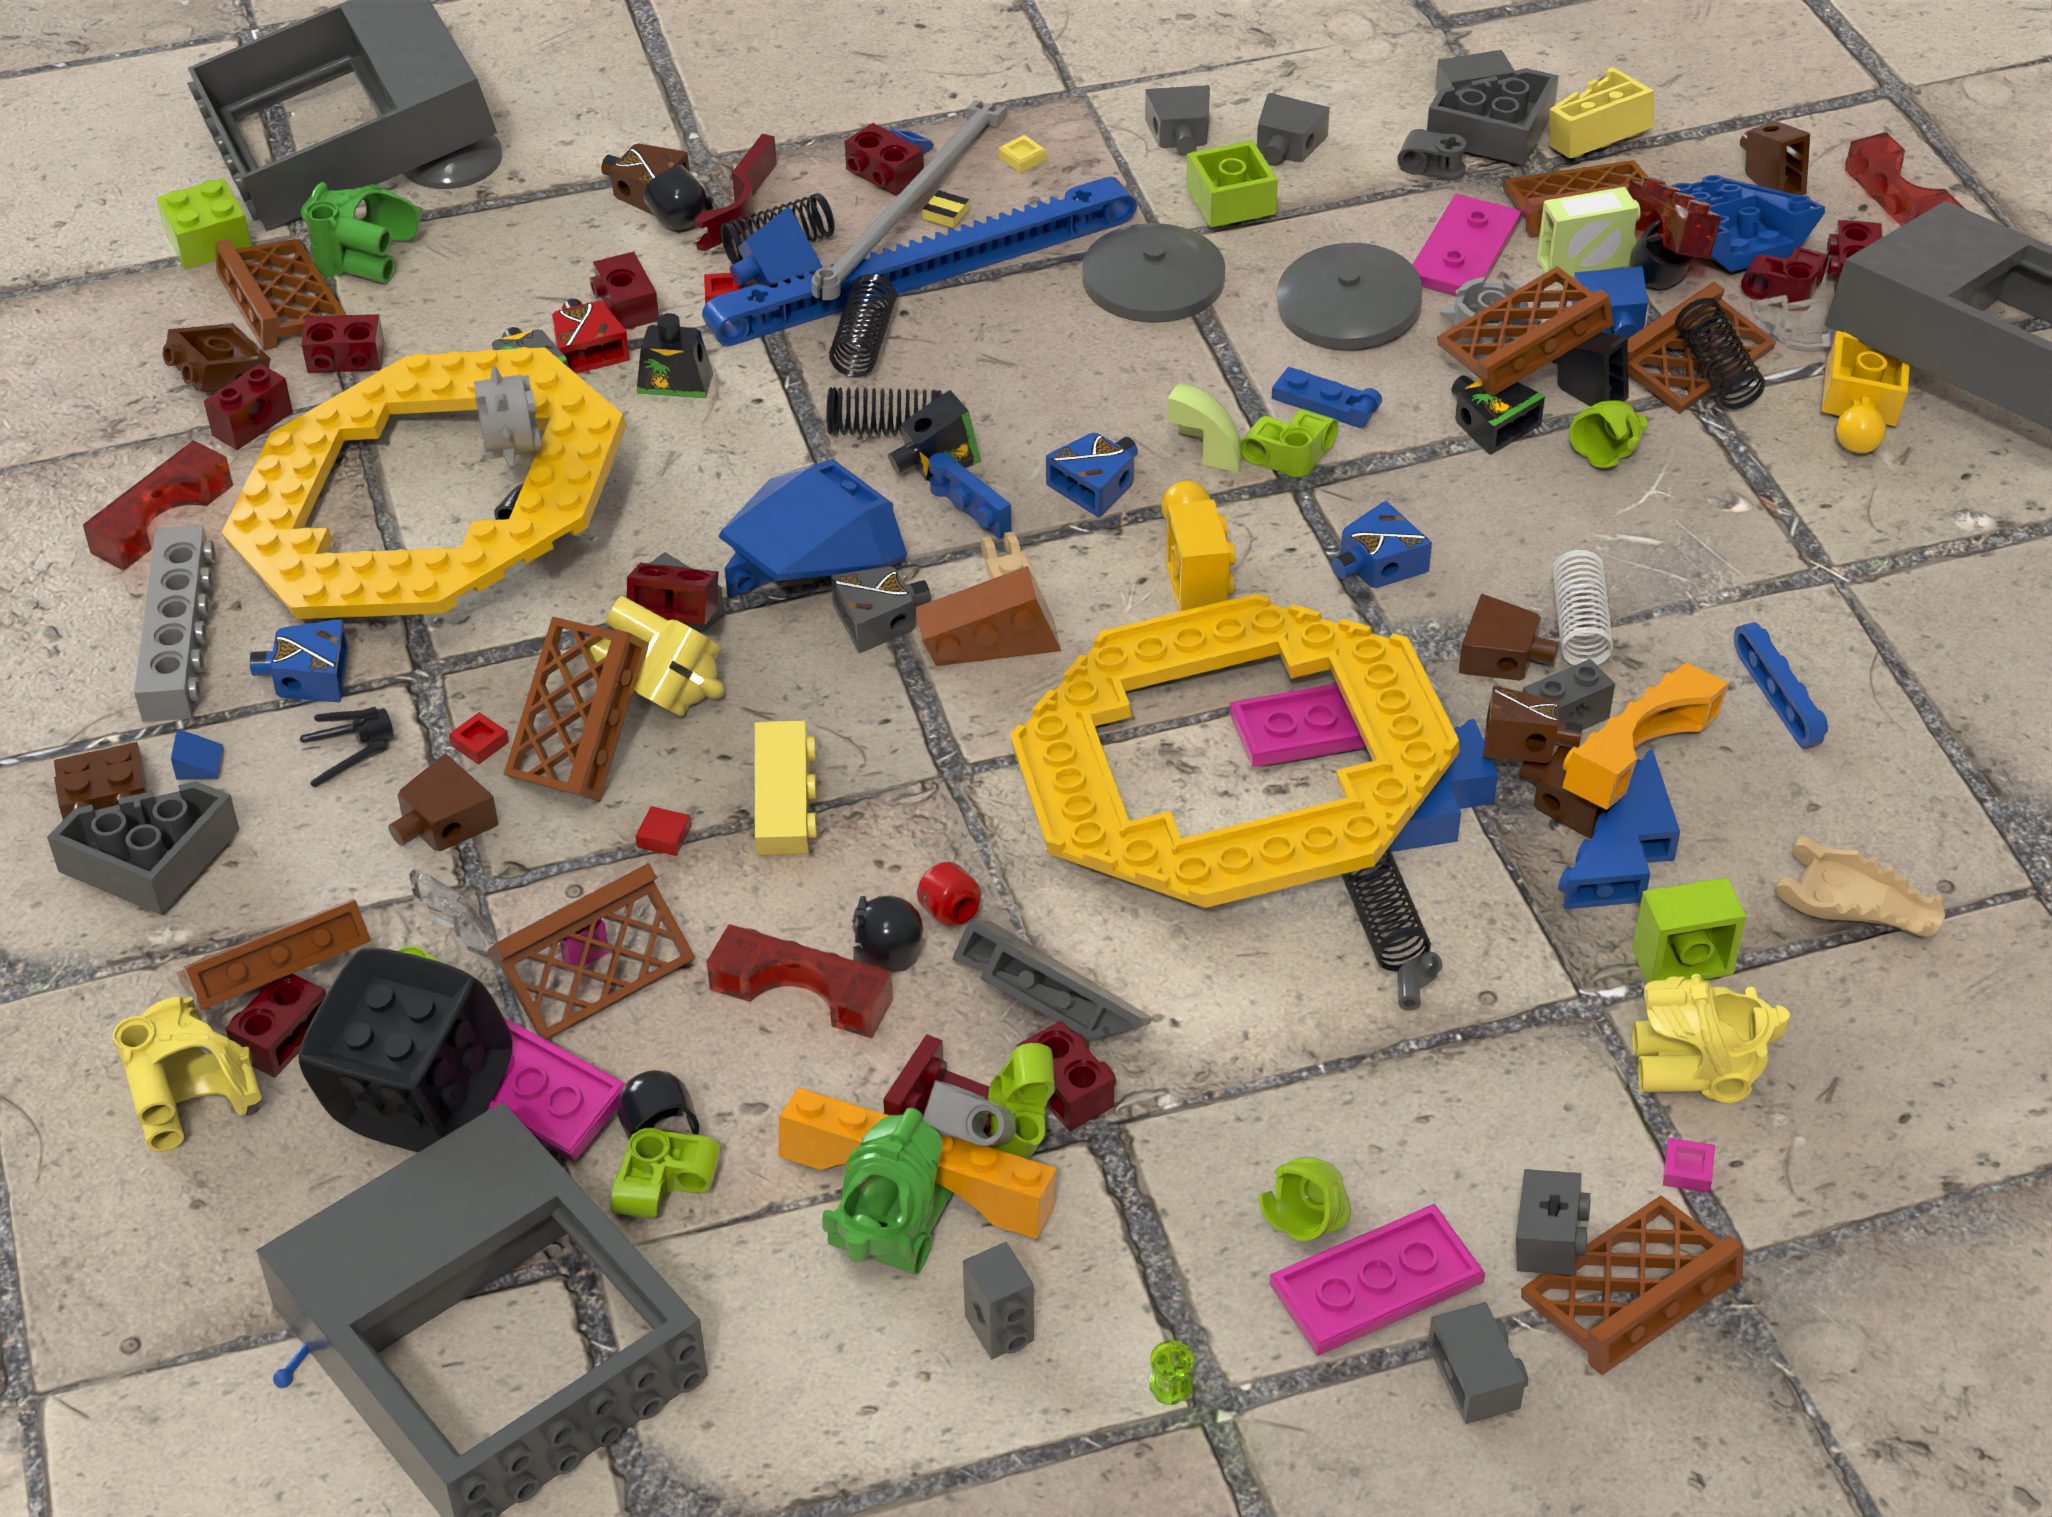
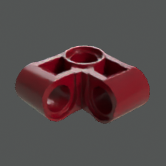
M1796 247L1788 259L1769 255L1756 256L1751 260L1742 278L1741 288L1748 297L1780 304L1791 309L1805 308L1810 304L1818 285L1822 283L1829 254Z

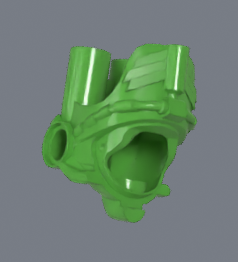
M321 182L315 187L312 195L304 203L300 213L308 226L313 263L322 276H340L346 272L387 284L395 270L394 257L386 255L391 240L405 241L413 239L417 234L418 223L423 217V208L414 206L409 200L396 195L392 191L385 190L379 185L370 184L369 186L356 189L329 191L327 190V185ZM362 200H364L366 216L362 219H355V211Z
M907 1108L903 1115H890L882 1118L865 1134L858 1148L849 1154L850 1158L847 1159L842 1198L838 1209L835 1212L831 1210L823 1212L822 1227L828 1233V1244L846 1250L850 1259L854 1262H861L875 1255V1260L918 1275L927 1261L932 1243L930 1233L953 1192L935 1182L942 1150V1138L933 1127L923 1122V1115L915 1108ZM865 1178H867L866 1181H865V1183L863 1184L861 1190H860V1189L858 1188V1185H859Z

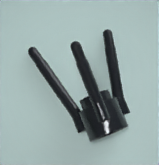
M374 706L364 710L330 712L314 716L316 722L353 721L352 724L301 735L300 741L302 743L354 732L358 743H367L368 746L312 779L310 782L311 786L317 787L368 756L387 750L385 741L392 740L394 734L385 708L377 709Z

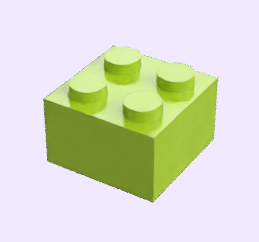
M1253 140L1187 153L1186 188L1210 228L1276 214L1278 179Z
M224 178L208 180L197 186L183 190H173L168 194L156 197L163 230L184 270L216 261L215 241L229 239L235 249L252 246L245 214Z
M1728 877L1701 880L1696 883L1671 887H1658L1653 890L1643 891L1632 951L1646 983L1666 980L1669 977L1675 976L1677 978L1685 977V979H1692L1694 974H1699L1701 979L1704 980L1734 974L1746 915Z

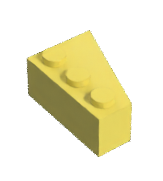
M1614 67L1606 70V77L1599 82L1593 79L1587 83V90L1579 95V93L1574 92L1550 108L1549 146L1562 153L1565 157L1570 159L1579 158L1584 153L1608 147L1616 141L1635 137L1639 133L1653 128L1654 90Z
M805 720L755 722V841L758 855L809 854V838H817L816 812L809 813L810 799H816V775L810 774V761H816L815 736H807Z

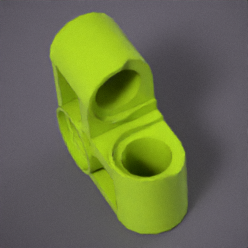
M1299 409L1290 423L1279 421L1270 416L1260 417L1240 441L1242 456L1253 465L1264 466L1291 477L1308 475L1325 452L1329 451L1333 446L1338 433L1337 419L1305 409Z
M1028 1043L1016 1047L999 1074L994 1076L990 1085L988 1100L1003 1105L1011 1111L1016 1123V1133L1007 1144L992 1146V1148L1029 1159L1044 1139L1045 1107L1055 1090L1053 1053L1048 1046L1040 1043ZM990 1112L993 1136L998 1130L999 1123L995 1114Z
M656 1128L638 1130L629 1140L621 1169L614 1181L611 1195V1212L655 1219L662 1196L665 1197L666 1191L673 1192L675 1190L697 1194L707 1192L711 1189L721 1155L720 1145L713 1139L703 1135L680 1134Z

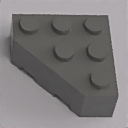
M1524 68L1513 71V77L1498 80L1496 76L1471 81L1470 88L1456 91L1451 86L1440 89L1429 107L1427 131L1462 136L1466 140L1465 151L1473 155L1487 156L1510 164L1525 165L1550 119V108L1555 106L1559 75Z
M194 781L178 785L179 791L156 797H154L153 791L119 798V805L98 810H94L92 805L75 808L47 836L58 872L162 915L240 830L231 795Z

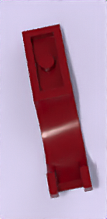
M762 133L733 170L732 180L735 202L728 207L716 210H702L695 219V227L702 229L707 227V233H704L697 242V250L707 251L722 244L720 230L724 222L736 221L739 217L743 219L746 215L751 216L754 213L752 197L777 165L775 136Z

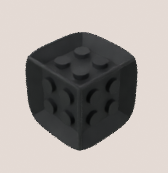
M375 947L361 948L342 968L314 1015L301 1044L299 1065L305 1080L321 1105L338 1123L366 1138L410 1151L420 1152L486 1112L506 1073L512 1054L513 1042L509 1027L487 988L470 974L445 963L400 951Z

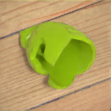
M1603 401L1586 408L1573 419L1569 429L1570 441L1574 449L1587 457L1589 463L1594 467H1613L1619 464L1618 459L1627 457L1636 450L1643 432L1647 430L1649 417L1636 413L1631 405L1623 401Z
M1301 1157L1291 1160L1274 1171L1277 1175L1275 1184L1276 1198L1272 1191L1258 1195L1261 1211L1268 1223L1275 1230L1287 1233L1289 1237L1296 1241H1311L1327 1232L1339 1231L1349 1222L1351 1217V1205L1344 1188L1341 1173L1331 1163L1314 1157Z

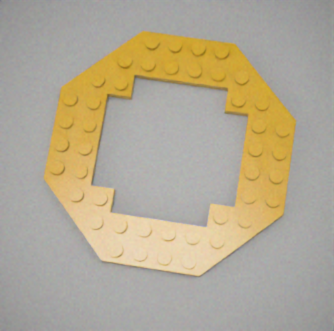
M545 347L408 355L271 432L221 533L227 545L233 551L235 550L248 568L264 581L265 586L271 593L287 606L295 619L444 614L457 606L456 598L473 588L478 593L506 577L504 570L515 563L523 560V562L528 564L554 548L552 544L554 540L569 531L575 536L588 528L627 424L623 414ZM494 366L498 368L501 377L514 375L529 376L536 406V425L539 430H545L541 440L542 449L537 450L509 519L472 521L460 548L331 553L327 552L333 540L328 528H304L345 440L379 439L390 414L477 410L474 381L490 379L491 369Z
M1257 593L1102 630L1093 640L1094 647L1086 656L1080 655L1064 672V681L1056 690L1049 689L1032 708L1033 716L1025 725L1018 724L1010 733L1012 748L1048 854L1203 908L1375 866L1460 753L1459 739L1408 637L1394 633L1390 638L1373 634L1370 626L1343 618L1339 623L1322 619L1321 612L1295 604H1291L1289 608L1271 604V597ZM1280 654L1291 679L1331 670L1372 758L1371 762L1336 770L1337 784L1344 799L1181 838L1171 811L1129 821L1095 726L1109 724L1132 717L1130 703L1125 691L1140 689L1174 679H1182L1186 676L1211 670H1219L1224 667L1252 660H1260Z

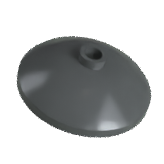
M493 134L403 174L412 182L428 188L454 189L469 186L487 178L498 168L502 160L501 143Z

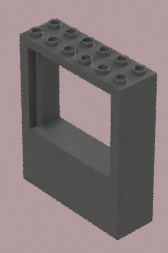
M348 0L188 67L193 81L187 84L200 109L199 111L228 167L253 221L261 219L266 232L300 218L302 206L312 195L315 187L321 182L327 185V190L329 191L356 189L369 186L370 184L377 185L497 133L477 77L430 0ZM353 72L378 117L259 168L235 121Z
M1945 200L1845 259L1824 326L1835 331L1846 332L1859 339L1858 341L2052 430V342L1982 311L1999 300L2052 324V246Z
M501 1102L256 1250L273 1307L300 1341L306 1344L312 1356L441 1517H496L512 1505L522 1503L531 1498L538 1488L556 1476L564 1475L573 1470L580 1460L598 1448L609 1446L615 1442L622 1432L640 1420L653 1417L664 1404L681 1393L690 1392L700 1384L703 1378L708 1376L700 1319L504 1102ZM568 1234L653 1330L460 1455L378 1353Z

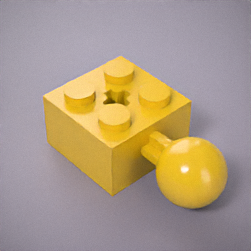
M1836 331L1825 367L1821 412L1840 416L1836 426V433L1843 447L1854 453H1868L1876 449L1883 442L1886 435V425L1897 426L1908 393L1910 365L1859 342V339L1846 332Z
M1190 480L1175 482L1165 491L1161 501V510L1167 521L1166 566L1178 610L1181 612L1227 601L1228 594L1234 593L1233 575L1231 570H1229V565H1235L1236 558L1233 541H1226L1228 535L1225 515L1218 514L1214 499L1210 500L1206 489L1199 483Z

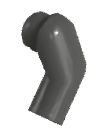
M1428 951L1401 966L1397 973L1398 1004L1400 1008L1408 1011L1415 1010L1421 1005L1420 989L1432 982L1437 977V973L1442 970L1443 964L1438 954Z

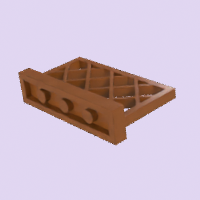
M1635 160L1503 179V190L1518 210L1522 211V215L1526 219V232L1530 237L1540 235L1544 201L1625 187L1632 199L1638 202L1640 220L1664 216L1666 184L1661 179L1651 180Z
M229 239L215 241L216 272L263 350L277 348V337L303 333L306 317L322 316L315 314L318 310L331 313V315L325 316L346 315L298 239L237 249L234 248ZM288 253L295 254L293 259L280 256ZM255 259L261 262L257 265L245 260ZM272 264L275 266L282 267L284 269L282 271H278L268 267ZM293 271H296L299 273L306 274L307 276L305 278H301L291 274L293 273ZM259 277H263L273 281L270 284L258 281L257 279ZM287 284L296 288L292 291L280 286ZM307 290L317 293L319 296L316 298L303 293ZM273 296L285 301L281 304L268 299ZM294 303H297L300 305L307 306L308 308L306 310H302L292 306ZM283 316H287L297 320L282 323L280 319Z
M1556 266L1437 336L1438 346L1482 380L1483 390L1493 397L1614 325L1610 296L1601 289L1593 293ZM1555 282L1563 285V290H1544ZM1560 301L1559 307L1540 308L1541 302ZM1567 301H1579L1571 307H1566ZM1521 302H1534L1533 308H1514V306ZM1511 319H1530L1529 325L1510 326ZM1537 319H1549L1540 325H1536ZM1491 320H1503L1502 326H1484L1485 323ZM1473 337L1472 344L1454 343L1460 338ZM1481 337H1499L1498 343L1479 344ZM1507 337H1518L1510 343H1506ZM1476 355H1488L1479 361L1476 360Z
M1712 282L1628 338V374L1679 414L1713 391L1708 379L1694 378L1693 370L1702 369L1698 366V362L1692 359L1691 350L1684 342V338L1675 325L1677 315L1686 305L1701 298H1713L1718 301L1722 311L1725 313V317L1729 319L1733 329L1736 331V335L1740 338L1752 339L1759 344L1757 347L1744 346L1754 362L1773 350L1777 342L1722 299L1725 289L1716 282ZM1701 304V305H1699V306H1697V307H1694V308L1691 309L1689 312H1687V313L1684 315V317L1681 319L1680 327H1681V324H1682L1683 320L1686 318V316H1687L1690 312H1692L1694 309H1696V308H1698V307H1700V306H1702V305H1706V304ZM1710 306L1695 312L1685 322L1683 329H1686L1690 321L1705 311L1716 310V307ZM1714 312L1697 319L1689 329L1694 328L1701 321L1712 317ZM1719 325L1709 328L1708 330L1703 332V334H1708L1712 332ZM1722 331L1708 337V341L1714 339L1715 335H1719ZM1715 341V342H1713L1711 345H1709L1706 349L1711 348V347H1713V346H1715V345H1717V344H1719V343H1716V341ZM1728 344L1718 347L1710 355L1721 351ZM1700 346L1698 350H1702L1704 346ZM1666 349L1684 350V358L1666 356ZM1733 349L1728 350V351H1726V352H1724V353H1722V354H1726V355H1727V354H1729ZM1722 362L1717 367L1724 365L1727 362ZM1735 362V363L1731 364L1730 366H1728L1727 368H1725L1722 372H1725V371H1727V370H1730L1731 368H1733L1734 366H1736L1739 362ZM1644 364L1660 366L1661 374L1649 373L1641 366ZM1710 364L1709 368H1713L1715 364ZM1668 367L1686 369V377L1668 375ZM1739 368V369L1733 371L1732 373H1730V374H1729L1727 377H1725L1724 379L1729 378V377L1735 375L1736 373H1738L1739 371H1741L1743 368ZM1714 370L1713 374H1716L1719 370ZM1718 376L1716 380H1720L1722 376ZM1669 386L1688 388V395L1681 399L1670 390Z
M552 617L503 775L600 802L648 642L629 632L617 629L612 631ZM562 630L572 631L578 644L561 654L558 643ZM583 634L590 635V636L585 639L584 636H583ZM602 639L611 640L606 657L596 663L590 647ZM583 653L589 668L573 678L566 663ZM559 669L566 684L549 694L546 687L548 675ZM594 677L597 683L595 695L584 703L577 687ZM568 693H571L577 708L561 718L554 703ZM547 708L553 724L537 734L533 725L536 715ZM582 717L585 723L583 734L572 742L565 727ZM558 732L565 748L548 758L542 742ZM535 748L541 764L529 772L520 771L524 754ZM567 757L570 758L573 764L568 783L559 781L553 769L555 765ZM545 772L547 774V777L540 776Z
M650 863L496 942L487 950L495 966L500 965L537 1035L541 1038L547 1039L696 958L654 882L657 876ZM648 895L656 910L652 925L630 919L634 902ZM625 907L623 916L614 914V912ZM602 918L621 924L615 946L592 939L596 922ZM661 921L664 924L666 930L659 928ZM588 926L585 936L576 934V932ZM627 926L650 933L644 955L621 948ZM657 935L672 940L681 956L669 963L652 958L651 955ZM566 938L583 944L577 966L554 959L559 941ZM550 946L547 956L537 954ZM590 946L612 953L607 975L584 968ZM619 955L642 962L638 978L632 983L613 977ZM525 959L545 964L539 986L522 982L514 965ZM649 965L658 967V969L646 974ZM551 966L575 973L568 996L545 989ZM581 975L604 982L598 1001L590 1003L575 998ZM611 985L620 987L619 990L609 994ZM528 991L536 993L534 1002L531 996L529 995ZM543 996L566 1003L561 1021L550 1027L546 1026L539 1013ZM573 1005L583 1008L570 1015Z
M350 899L183 966L184 970L176 973L181 985L194 993L199 1008L203 1010L371 942V938L356 900Z
M1660 1195L1588 1243L1586 1256H1577L1575 1275L1543 1273L1521 1288V1298L1587 1351L1588 1364L1603 1375L1743 1278V1245L1730 1235L1720 1240ZM1662 1215L1675 1225V1230L1646 1229V1224ZM1619 1242H1640V1254L1613 1253L1611 1251L1612 1247ZM1646 1243L1675 1244V1255L1646 1254ZM1680 1244L1701 1245L1707 1250L1699 1256L1680 1255ZM1585 1265L1605 1266V1277L1576 1275L1577 1270ZM1611 1266L1640 1267V1279L1612 1278ZM1645 1267L1675 1269V1272L1664 1280L1645 1279ZM1549 1289H1570V1301L1548 1300L1542 1294ZM1576 1290L1605 1291L1604 1303L1575 1301ZM1610 1291L1639 1292V1297L1629 1304L1610 1303ZM1575 1315L1604 1316V1321L1587 1332L1575 1322Z

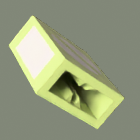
M1625 187L1544 201L1537 260L1545 273L1556 266L1570 276H1573L1575 272L1630 266L1632 250L1636 244V222L1640 220L1638 202L1632 199Z

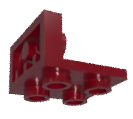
M926 1034L883 1099L884 1114L889 1116L903 1115L907 1108H915L924 1116L936 1080L984 1096L986 1100H988L990 1087L948 1071L947 1062L943 1060V1040ZM990 1113L987 1114L988 1120L983 1129L986 1135L991 1129Z

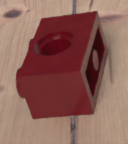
M634 251L593 261L595 276L590 277L593 295L595 298H601V302L605 304L625 330L657 322L659 317L657 294Z
M261 363L204 400L212 436L235 450H239L293 413L286 378Z

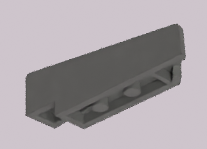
M970 920L952 957L953 960L984 971L980 979L1054 1021L1059 1022L1062 1020L1070 1030L1079 1033L1090 1041H1097L1139 1026L1149 1025L1153 1019L1148 1014L991 921Z

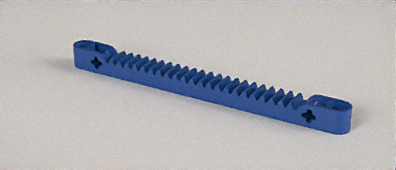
M1105 177L1069 189L1065 193V199L1062 200L1052 196L1050 197L1049 204L1039 200L1037 201L1036 208L1026 204L1024 205L1023 212L1013 208L1012 215L1010 216L1000 212L999 219L997 220L987 216L986 223L984 224L974 220V227L961 224V231L948 228V235L935 232V239L922 236V243L909 240V247L896 244V251L883 248V255L870 252V259L864 258L841 283V294L835 299L822 300V288H820V297H814L812 295V277L814 275L805 272V279L801 280L796 276H792L791 283L789 284L779 280L778 287L776 288L754 285L717 296L706 303L702 311V317L720 344L725 346L737 345L843 312L852 283L861 275L875 274L886 278L893 284L897 295L1122 225L1133 217L1136 212L1137 203L1117 178ZM866 281V282H863V283H860V284H859V285L864 284V283L876 284V285H879V286L883 287L884 289H886V290L890 293V291H889V289H888L887 287H885L883 284H880V283H878V282ZM865 286L857 289H874L879 292H882L885 296L888 297V295L884 291L876 287ZM863 291L856 294H872L880 297L881 299H884L881 295L870 291ZM862 296V297H858V298H857V299L862 298V299H871V300H873V301H878V299H875V298H873V297H867V296ZM860 301L862 304L871 303V302Z

